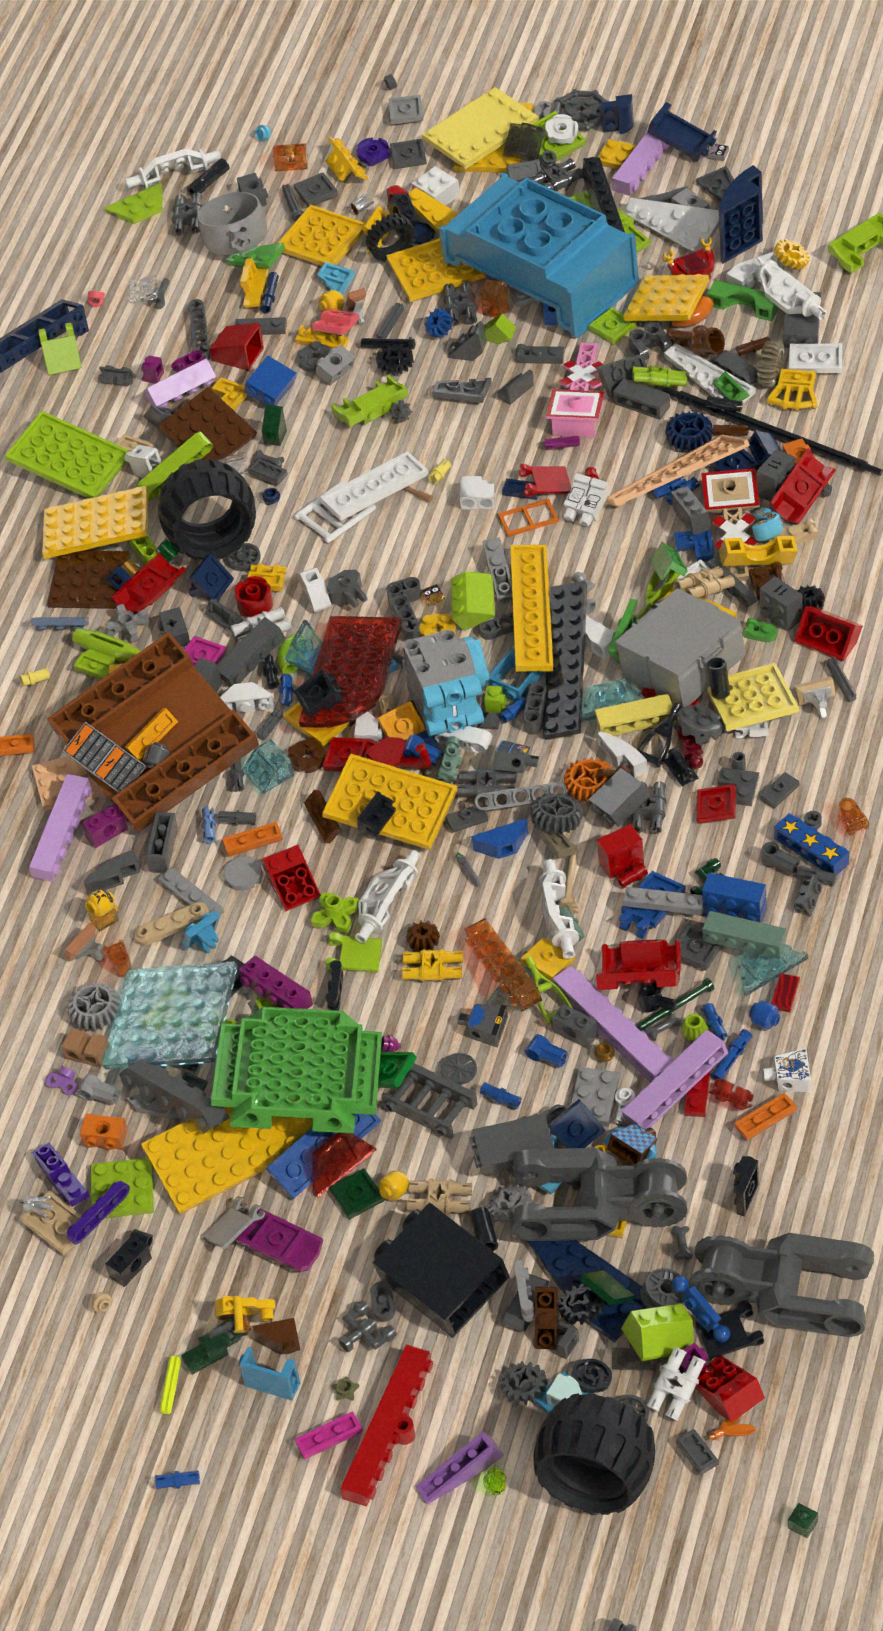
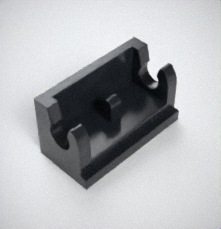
M378 791L358 816V830L376 838L396 812V808L392 806L394 801Z

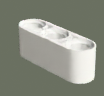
M454 723L452 726L457 730L458 723ZM466 725L464 730L460 729L454 731V733L448 732L446 729V733L436 735L435 740H437L438 744H445L447 737L454 736L461 741L460 748L485 754L493 736L487 730Z

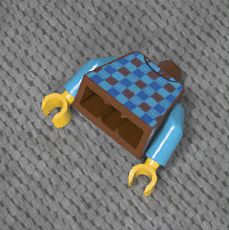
M637 1124L614 1128L603 1141V1145L595 1146V1148L607 1153L606 1150L610 1151L632 1166L645 1159L657 1158L658 1151L655 1130L653 1128L645 1130Z

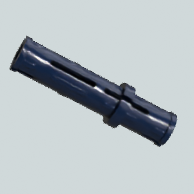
M276 272L268 274L265 292L261 297L262 304L260 310L263 313H270L272 303L275 301L274 294L279 275Z

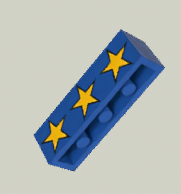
M788 813L774 826L775 840L821 870L837 873L838 875L849 865V851L845 847L836 844L830 837L824 836L816 828L810 827L799 817Z

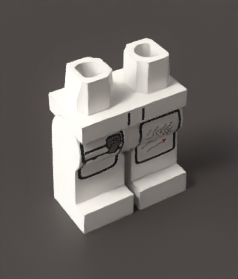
M576 473L574 477L575 482L563 504L565 507L564 519L573 522L577 515L580 516L579 523L589 527L592 520H597L598 514L611 489L608 482L595 478L591 479V477Z

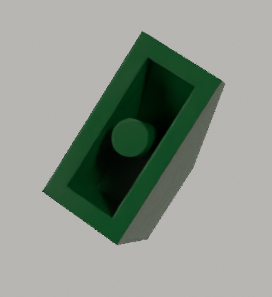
M266 404L262 425L264 444L281 446L287 432L283 407Z

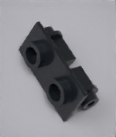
M670 749L668 751V758L663 760V762L681 786L699 779L678 750Z

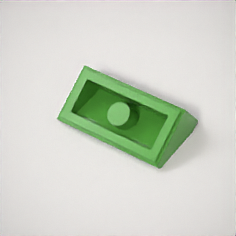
M726 371L713 383L729 400L742 401L750 396Z

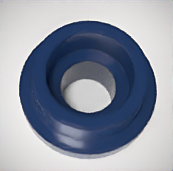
M267 488L264 491L263 501L265 503L274 504L280 500V493L277 489Z

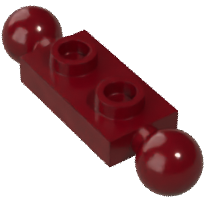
M679 727L676 731L685 759H689L688 763L691 768H701L704 762L701 756L703 754L702 746L696 743L694 736H684L681 727Z

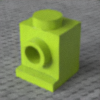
M487 686L484 699L486 712H503L507 706L506 695L502 692V686Z

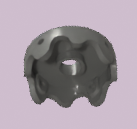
M702 704L685 706L679 710L674 729L678 730L681 727L684 736L692 735L695 737L696 743L702 745L711 736L712 739L717 740L721 736L724 724L718 713L706 708Z

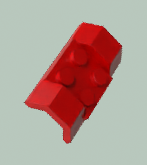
M807 448L769 504L772 511L778 513L785 522L798 525L836 469L824 466L813 457L811 449Z
M158 553L124 584L111 599L117 606L124 604L126 611H131L136 615L148 605H152L175 584L174 581L186 568L182 566L180 569H177L168 564L164 557Z

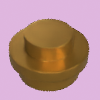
M603 1042L597 1045L594 1054L597 1060L607 1062L613 1059L615 1050L609 1043Z

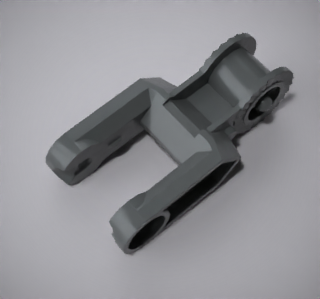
M597 1148L528 1149L518 1152L513 1157L512 1168L518 1184L536 1187L547 1182H581V1207H545L534 1203L517 1206L512 1218L511 1231L519 1239L526 1241L599 1240L615 1231L618 1221H635L647 1227H665L677 1224L686 1217L688 1210L687 1202L678 1194V1191L686 1184L687 1172L676 1161L651 1158L639 1161L633 1166H618L615 1157Z
M787 1233L770 1239L766 1249L750 1247L744 1241L723 1235L707 1236L695 1245L694 1254L696 1259L702 1264L701 1270L693 1273L690 1277L689 1288L695 1286L707 1302L719 1305L737 1304L742 1301L756 1303L759 1315L777 1327L843 1337L858 1336L864 1332L866 1320L862 1304L849 1299L830 1301L797 1296L801 1268L836 1273L843 1278L851 1280L866 1279L874 1263V1252L870 1247L857 1242L796 1233Z

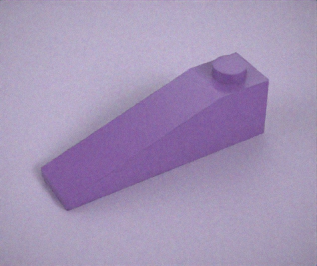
M482 1432L415 1487L425 1502L429 1504L485 1471L503 1457L504 1454L495 1441L485 1432Z

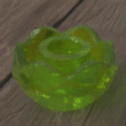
M498 1468L488 1470L483 1479L484 1488L492 1495H500L506 1489V1475Z

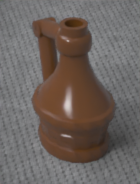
M697 325L692 331L667 328L666 337L670 338L672 345L676 343L682 347H687L700 357H706L710 354L718 355L724 350L725 338L718 328H707L704 325Z

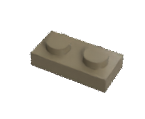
M546 830L540 832V838L558 859L575 854L576 848L564 834L560 832L555 834L554 832L547 833Z

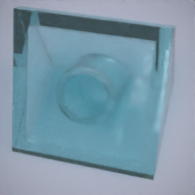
M303 620L292 640L285 662L311 672L325 645L307 620Z

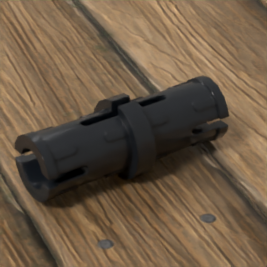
M707 396L706 401L710 402H706V407L719 408L721 411H742V407L738 406H743V401L729 400L727 397Z
M269 654L262 660L264 666L263 675L266 677L267 687L275 689L279 686L277 679L278 670L274 665L273 656Z

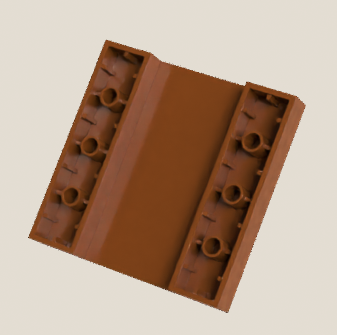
M169 631L47 718L53 731L66 746L83 724L87 722L128 752L125 746L162 708H167L178 722L158 742L168 747L167 750L170 751V756L152 769L147 768V763L142 758L140 762L146 765V769L137 780L119 793L88 772L109 800L124 814L126 821L137 834L154 822L156 812L167 813L259 746L253 731L234 709L231 711L193 666L190 656Z

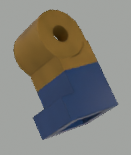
M129 559L122 566L116 568L107 580L119 590L140 571V568ZM114 577H119L122 583H117Z

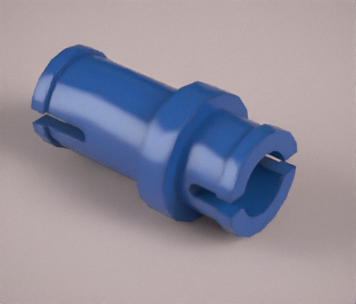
M520 697L510 706H506L504 711L499 713L502 721L508 723L509 720H514L517 714L525 709L526 700Z

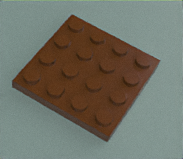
M206 387L158 426V430L177 448L197 432H202L213 444L211 451L202 460L215 459L220 463L225 462L257 435V432L209 387Z
M83 550L58 556L47 600L48 608L117 609V605L112 601L111 597L118 590L107 579L116 568L129 560V551ZM114 577L117 583H122L119 577Z

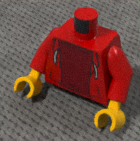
M708 237V244L704 243L702 238L701 246L706 251L701 249L673 260L674 252L672 250L668 251L670 257H667L664 252L662 259L669 263L668 267L671 274L708 275L710 280L715 265L713 250L710 249L711 237Z

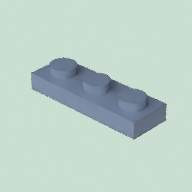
M89 617L31 618L32 626H37V629H48V626H55V629H66V626H73V629H84V625L89 624Z

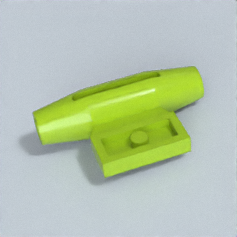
M77 628L72 636L73 642L87 649V651L81 653L75 662L74 670L98 679H103L109 674V665H115V661L125 663L141 652V650L123 640L98 631Z

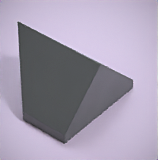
M151 405L143 417L158 428L161 423L176 411Z

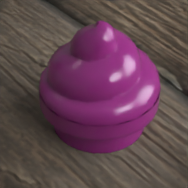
M393 1035L382 1036L381 1052H394L401 1048V1044L398 1043V1040Z

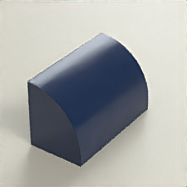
M755 430L748 440L750 445L748 447L755 460L759 463V467L765 463L776 449L782 451L774 436L770 433Z

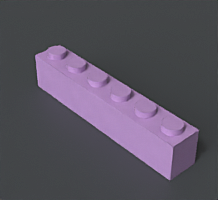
M646 133L612 177L613 191L631 196L638 189L642 180H645L648 172L653 169L657 160L661 159L662 154L669 148V145Z
M71 774L66 775L29 866L33 878L54 882L56 875H59L61 870L60 864L62 859L65 860L68 844H71L73 841L74 829L79 826L80 814L85 811L86 799L92 793V786H90L88 778Z
M709 1030L699 1035L688 1048L683 1050L680 1056L671 1062L660 1075L656 1076L645 1089L640 1091L638 1096L624 1107L621 1112L626 1123L629 1125L637 1124L645 1130L652 1127L728 1054L724 1041Z

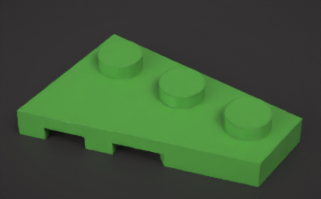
M284 243L255 246L247 251L230 255L226 261L230 266L243 267L246 259L253 258L256 268L270 269L285 249Z

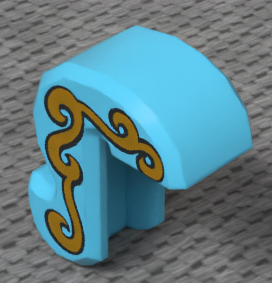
M768 508L755 511L753 517L759 519V522L752 526L756 541L770 540L782 532L784 528L778 513L771 512Z

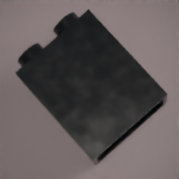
M429 1202L421 1211L416 1209L406 1217L403 1222L402 1232L393 1241L388 1239L378 1246L374 1254L375 1260L372 1263L381 1281L388 1283L392 1290L454 1338L510 1276L500 1256Z

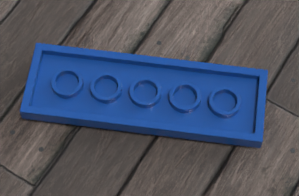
M352 1114L355 1116L354 1133L313 1131L312 1127L265 1169L293 1200L381 1122L377 1115Z

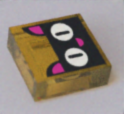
M438 584L421 590V595L428 606L445 600Z

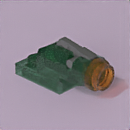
M243 1315V1329L246 1331L244 1333H233L235 1330V1320L233 1317L198 1337L199 1346L181 1355L182 1361L190 1373L193 1375L229 1355L227 1348L240 1341L251 1330L248 1320Z

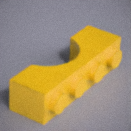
M776 536L772 541L758 546L747 545L742 541V538H724L719 549L722 566L768 565L774 562L792 564L798 552L794 536Z

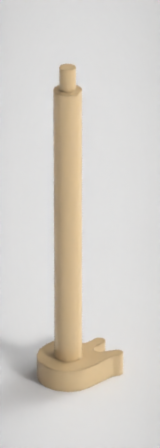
M574 843L573 846L576 848L575 854L570 855L565 898L559 901V909L568 906L571 912L578 913L579 902H576V897L571 898L578 852L577 844Z

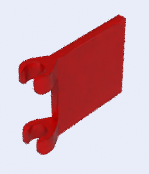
M520 464L519 476L525 477L532 474L535 484L528 483L525 485L524 495L526 497L536 494L570 493L572 488L565 466H529L527 464Z

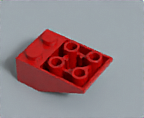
M299 844L263 858V869L285 911L320 898L321 894Z
M722 1355L713 1359L711 1363L702 1368L697 1378L699 1384L695 1386V1389L705 1400L730 1422H733L765 1399L758 1379Z

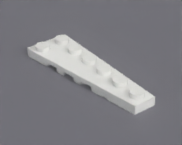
M676 343L664 352L665 359L680 371H685V375L710 395L717 398L725 397L713 385L725 370ZM728 373L750 395L742 400L744 404L756 393V388Z

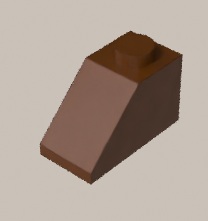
M294 1318L252 1326L255 1340L278 1354H291L301 1350Z

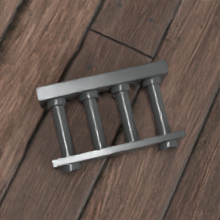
M413 1063L412 1068L405 1076L406 1079L393 1096L385 1092L381 1095L383 1107L386 1110L394 1111L435 1131L439 1136H445L449 1139L454 1137L451 1124L464 1107L474 1110L478 1104L476 1092ZM416 1082L423 1086L410 1104L400 1100L412 1083ZM433 1090L440 1094L427 1112L417 1108L429 1091ZM446 1099L456 1101V1105L444 1121L434 1117Z

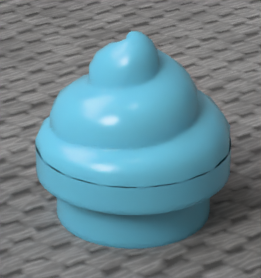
M260 125L255 129V137L258 140L267 141L270 138L271 130L266 125Z

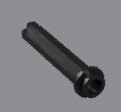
M409 337V339H361V347L388 348L387 345L393 347L394 344H397L399 347L403 344L404 348L409 347V351H411L416 346V341L412 337Z

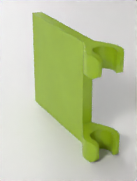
M72 323L65 324L68 336L47 340L44 328L39 329L48 375L82 368Z
M335 932L329 934L330 946L342 945L340 956L342 970L379 971L382 939L368 938L366 943H360L354 936H343ZM331 957L326 958L325 964L327 971H331L330 963L333 960L337 959Z

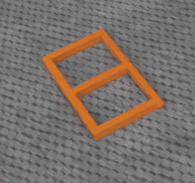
M550 499L497 514L508 537L559 522ZM547 504L553 518L534 524L527 509ZM523 511L529 526L510 531L503 516Z

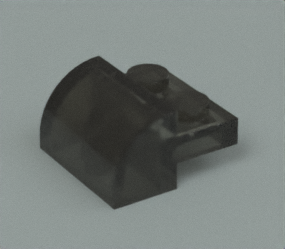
M511 123L503 155L520 158L524 161L538 160L545 130L529 123Z

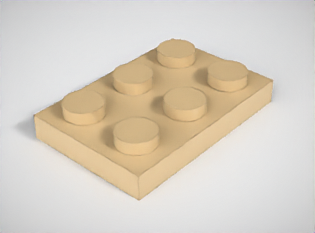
M49 1191L43 1197L52 1196L45 1203L51 1204L53 1208L42 1209L48 1215V1218L35 1212H26L20 1219L23 1224L61 1254L65 1255L74 1246L73 1243L67 1240V1230L82 1215Z

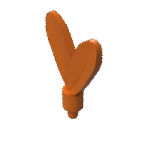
M740 1416L733 1422L725 1419L721 1427L712 1431L708 1438L710 1440L713 1438L718 1439L724 1435L747 1436L753 1434L756 1429L749 1424H737L741 1418Z

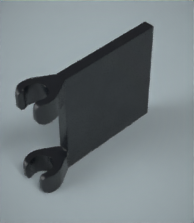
M749 1302L742 1304L737 1309L719 1315L722 1318L719 1324L728 1327L730 1330V1338L726 1342L716 1341L713 1336V1329L707 1332L699 1322H696L710 1360L749 1346L764 1344L763 1334L760 1330L753 1332L747 1337L740 1318H747L753 1315L752 1306Z

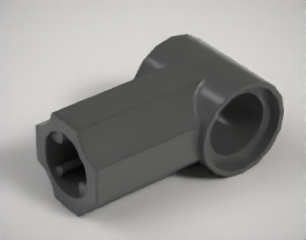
M766 842L762 846L763 865L766 867L775 866L791 875L797 871L800 864L799 858L780 850L779 845L775 842Z

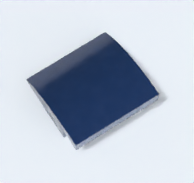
M754 165L744 170L730 183L720 202L719 231L722 264L763 241L762 172Z

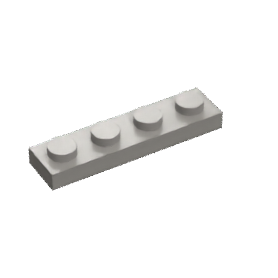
M173 867L158 877L159 884L187 906L196 902H202L206 904L210 914L215 910L219 915L224 913L222 906Z
M626 887L623 906L702 915L703 899L702 895Z

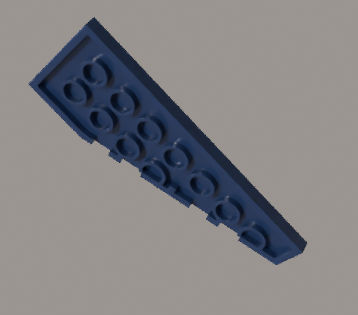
M526 1241L534 1250L535 1255L540 1258L557 1286L564 1293L566 1290L572 1291V1286L579 1288L580 1284H583L580 1282L583 1274L604 1270L635 1295L632 1302L611 1306L605 1302V1306L602 1307L603 1313H597L599 1318L592 1317L591 1323L587 1322V1320L584 1321L614 1343L623 1335L624 1332L621 1328L630 1312L647 1309L640 1298L642 1287L640 1284L578 1241Z

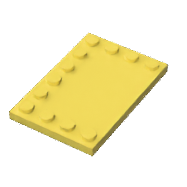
M494 87L423 133L422 139L461 167L467 169L516 137L518 132L537 122L539 116Z

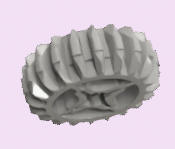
M92 981L91 985L85 983L83 988H77V992L72 991V997H68L67 1004L68 1015L74 1025H78L80 1029L85 1027L87 1031L90 1028L96 1031L97 1027L103 1029L105 1024L110 1026L111 1021H116V1015H119V1009L121 1008L120 998L113 987L110 988L108 983L103 985L101 981L98 984Z

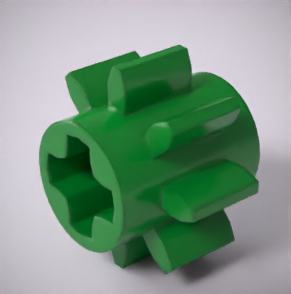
M167 539L157 547L164 559L168 558L170 561L179 553Z

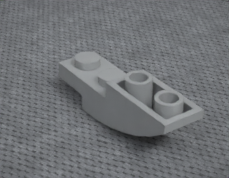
M498 537L483 540L489 574L493 576V588L497 600L511 598L512 580L501 539Z

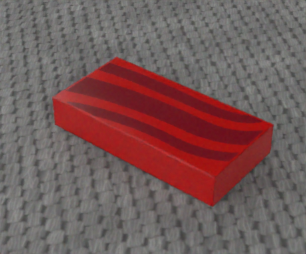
M780 973L771 1004L778 1007L779 1011L791 1013L800 977Z

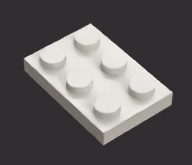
M842 343L790 344L789 369L815 371L816 373H842Z

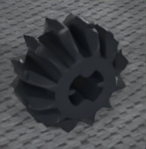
M807 584L805 588L800 586L799 590H796L802 594L803 613L806 606L823 609L825 596L821 588H816L815 585L809 587Z

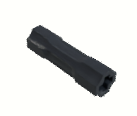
M219 159L204 174L187 186V192L191 196L195 193L196 198L197 193H203L208 186L230 169L229 164L225 159Z

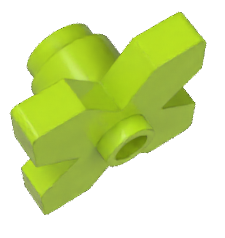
M322 892L319 899L322 910L314 912L311 919L312 927L324 928L333 922L338 932L348 933L352 925L348 915L357 912L359 899L348 896L342 900L336 894Z

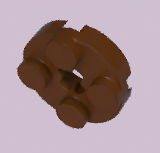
M314 738L299 741L288 749L289 764L297 772L301 770L305 771V773H312L319 770L326 757L325 748ZM310 755V758H304L303 756Z

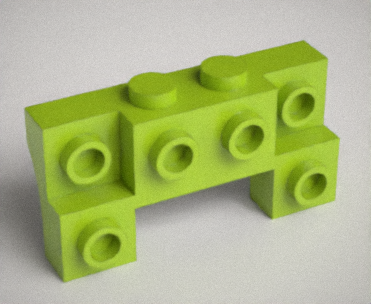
M877 213L828 244V252L837 258L839 266L850 274L864 266V258L860 255L880 243L883 245V215Z
M389 374L387 375L386 383L381 384L379 381H376V388L352 400L353 405L347 398L343 399L344 405L340 407L332 404V413L341 422L345 421L349 427L361 421L367 424L390 412L389 410L393 407L392 403H397L399 400L408 397V389Z

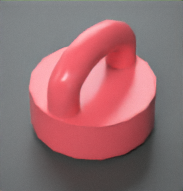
M88 291V303L93 307L101 306L105 293ZM92 299H99V302L94 303Z

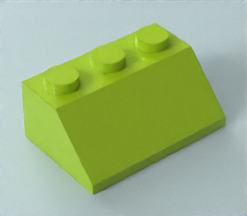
M465 571L450 579L452 620L459 627L466 631L495 617L493 576L491 574Z
M682 1303L631 1311L621 1328L641 1361L669 1357L674 1346L684 1350L694 1343L693 1320Z

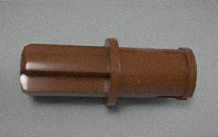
M764 337L755 341L750 340V342L739 346L737 345L738 356L740 357L751 352L756 353L757 350L763 349L766 341H771L770 338Z
M731 423L729 425H713V436H720L722 434L728 436H747L748 426L731 425Z

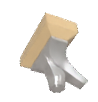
M827 677L795 685L798 704L812 703L816 707L820 718H827L826 701L828 698L836 696L833 678Z

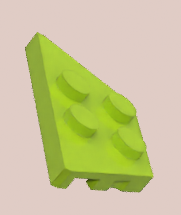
M162 183L106 206V213L110 214L112 212L117 215V218L136 224L163 212Z

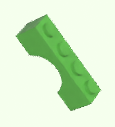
M715 280L707 293V297L714 303V308L724 310L731 305L743 304L755 311L756 318L773 321L779 310L778 306L765 297L763 291Z

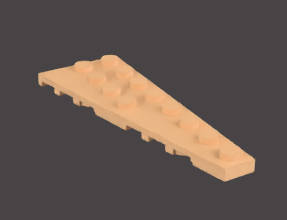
M722 434L608 496L606 501L609 505L620 507L631 499L637 498L682 476H689L695 470L750 446L749 442L744 438Z

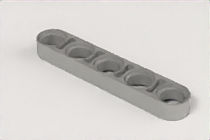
M556 782L481 793L475 797L474 806L479 811L530 805L533 804L534 800H537L534 796L536 789H541L544 791V794L549 795L550 793L553 794L555 786H560L563 789L562 795L567 794V788L563 783ZM521 791L525 794L526 799L524 802L516 800L515 795L517 792ZM499 794L506 796V804H498L496 798ZM480 797H485L488 800V805L484 808L478 805Z

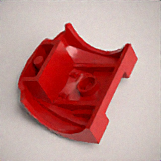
M664 939L619 942L618 947L608 948L607 944H603L602 974H596L597 990L618 989L620 983L656 982L657 987L677 986L681 970L680 941H675V945H669Z

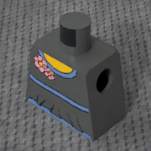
M502 740L495 751L493 769L524 773L527 766L538 767L539 756L530 755L529 746Z

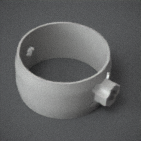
M233 192L215 197L205 203L197 215L202 240L207 249L214 254L232 255L247 251L261 243L267 235V221L259 199L251 193ZM228 205V207H231L229 209V212L227 213L226 211H222L223 209H225L224 206ZM241 227L246 228L244 232L240 231ZM228 231L233 232L231 236H227L226 233Z

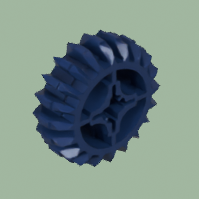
M690 410L688 413L682 411L680 415L676 413L675 417H670V421L667 422L665 429L667 442H669L670 446H674L675 450L681 449L682 452L684 450L690 452V450L703 446L711 441L713 436L712 423L708 416H704L703 413L698 414L697 411L691 413Z

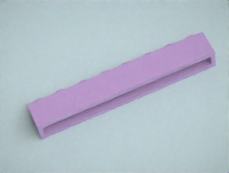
M570 966L553 978V983L565 994L572 1008L597 1020L598 1033L650 1083L674 1061L670 1056H666L662 1052L658 1044H653L644 1031H640L631 1019H627L619 1007H614L608 997L604 994L602 995L592 982L589 983L581 971H576Z

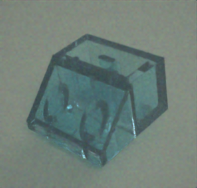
M271 739L256 747L242 768L244 774L262 794L294 776L292 761Z

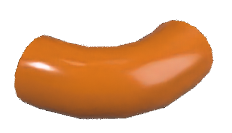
M701 296L689 321H672V326L690 327L699 324L710 314L714 304L709 297Z

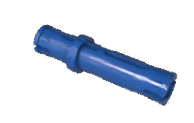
M742 1029L736 1040L730 1043L728 1054L718 1063L710 1075L714 1081L721 1083L739 1055L744 1053V1048L753 1037L748 1030Z

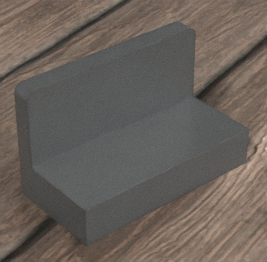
M529 369L524 374H518L497 392L498 398L510 405L534 386L533 371Z

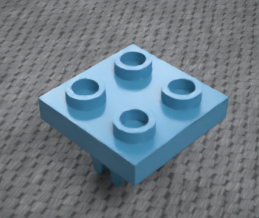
M216 910L211 914L209 912L200 918L201 921L196 925L192 923L185 929L181 946L185 951L195 943L206 953H210L209 947L216 948L215 942L218 943L219 938L214 930L221 917Z

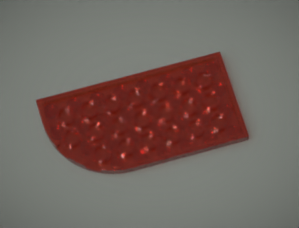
M330 616L312 677L322 669L328 674L332 673L337 680L335 685L338 684L344 692L341 695L344 700L329 711L324 707L311 718L306 715L302 708L299 718L300 727L331 728L342 725L362 716L376 704L385 686L402 626L401 617Z

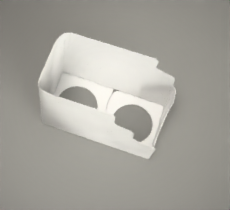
M481 476L461 477V510L495 509L496 496L494 484H488V481L482 480Z

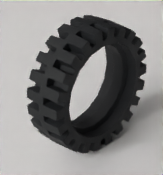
M394 213L393 216L389 214L387 218L383 216L381 221H375L376 225L372 224L371 229L368 230L365 242L371 254L378 261L386 262V255L413 247L412 244H415L416 230L409 219L402 214ZM396 228H404L402 237L396 243L384 248L377 247L379 240L384 234Z

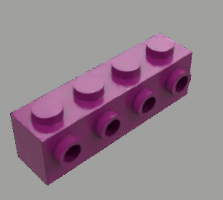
M253 956L238 969L241 984L246 988L249 987L254 990L258 996L266 998L273 1006L308 1009L313 1005L310 991L257 956Z

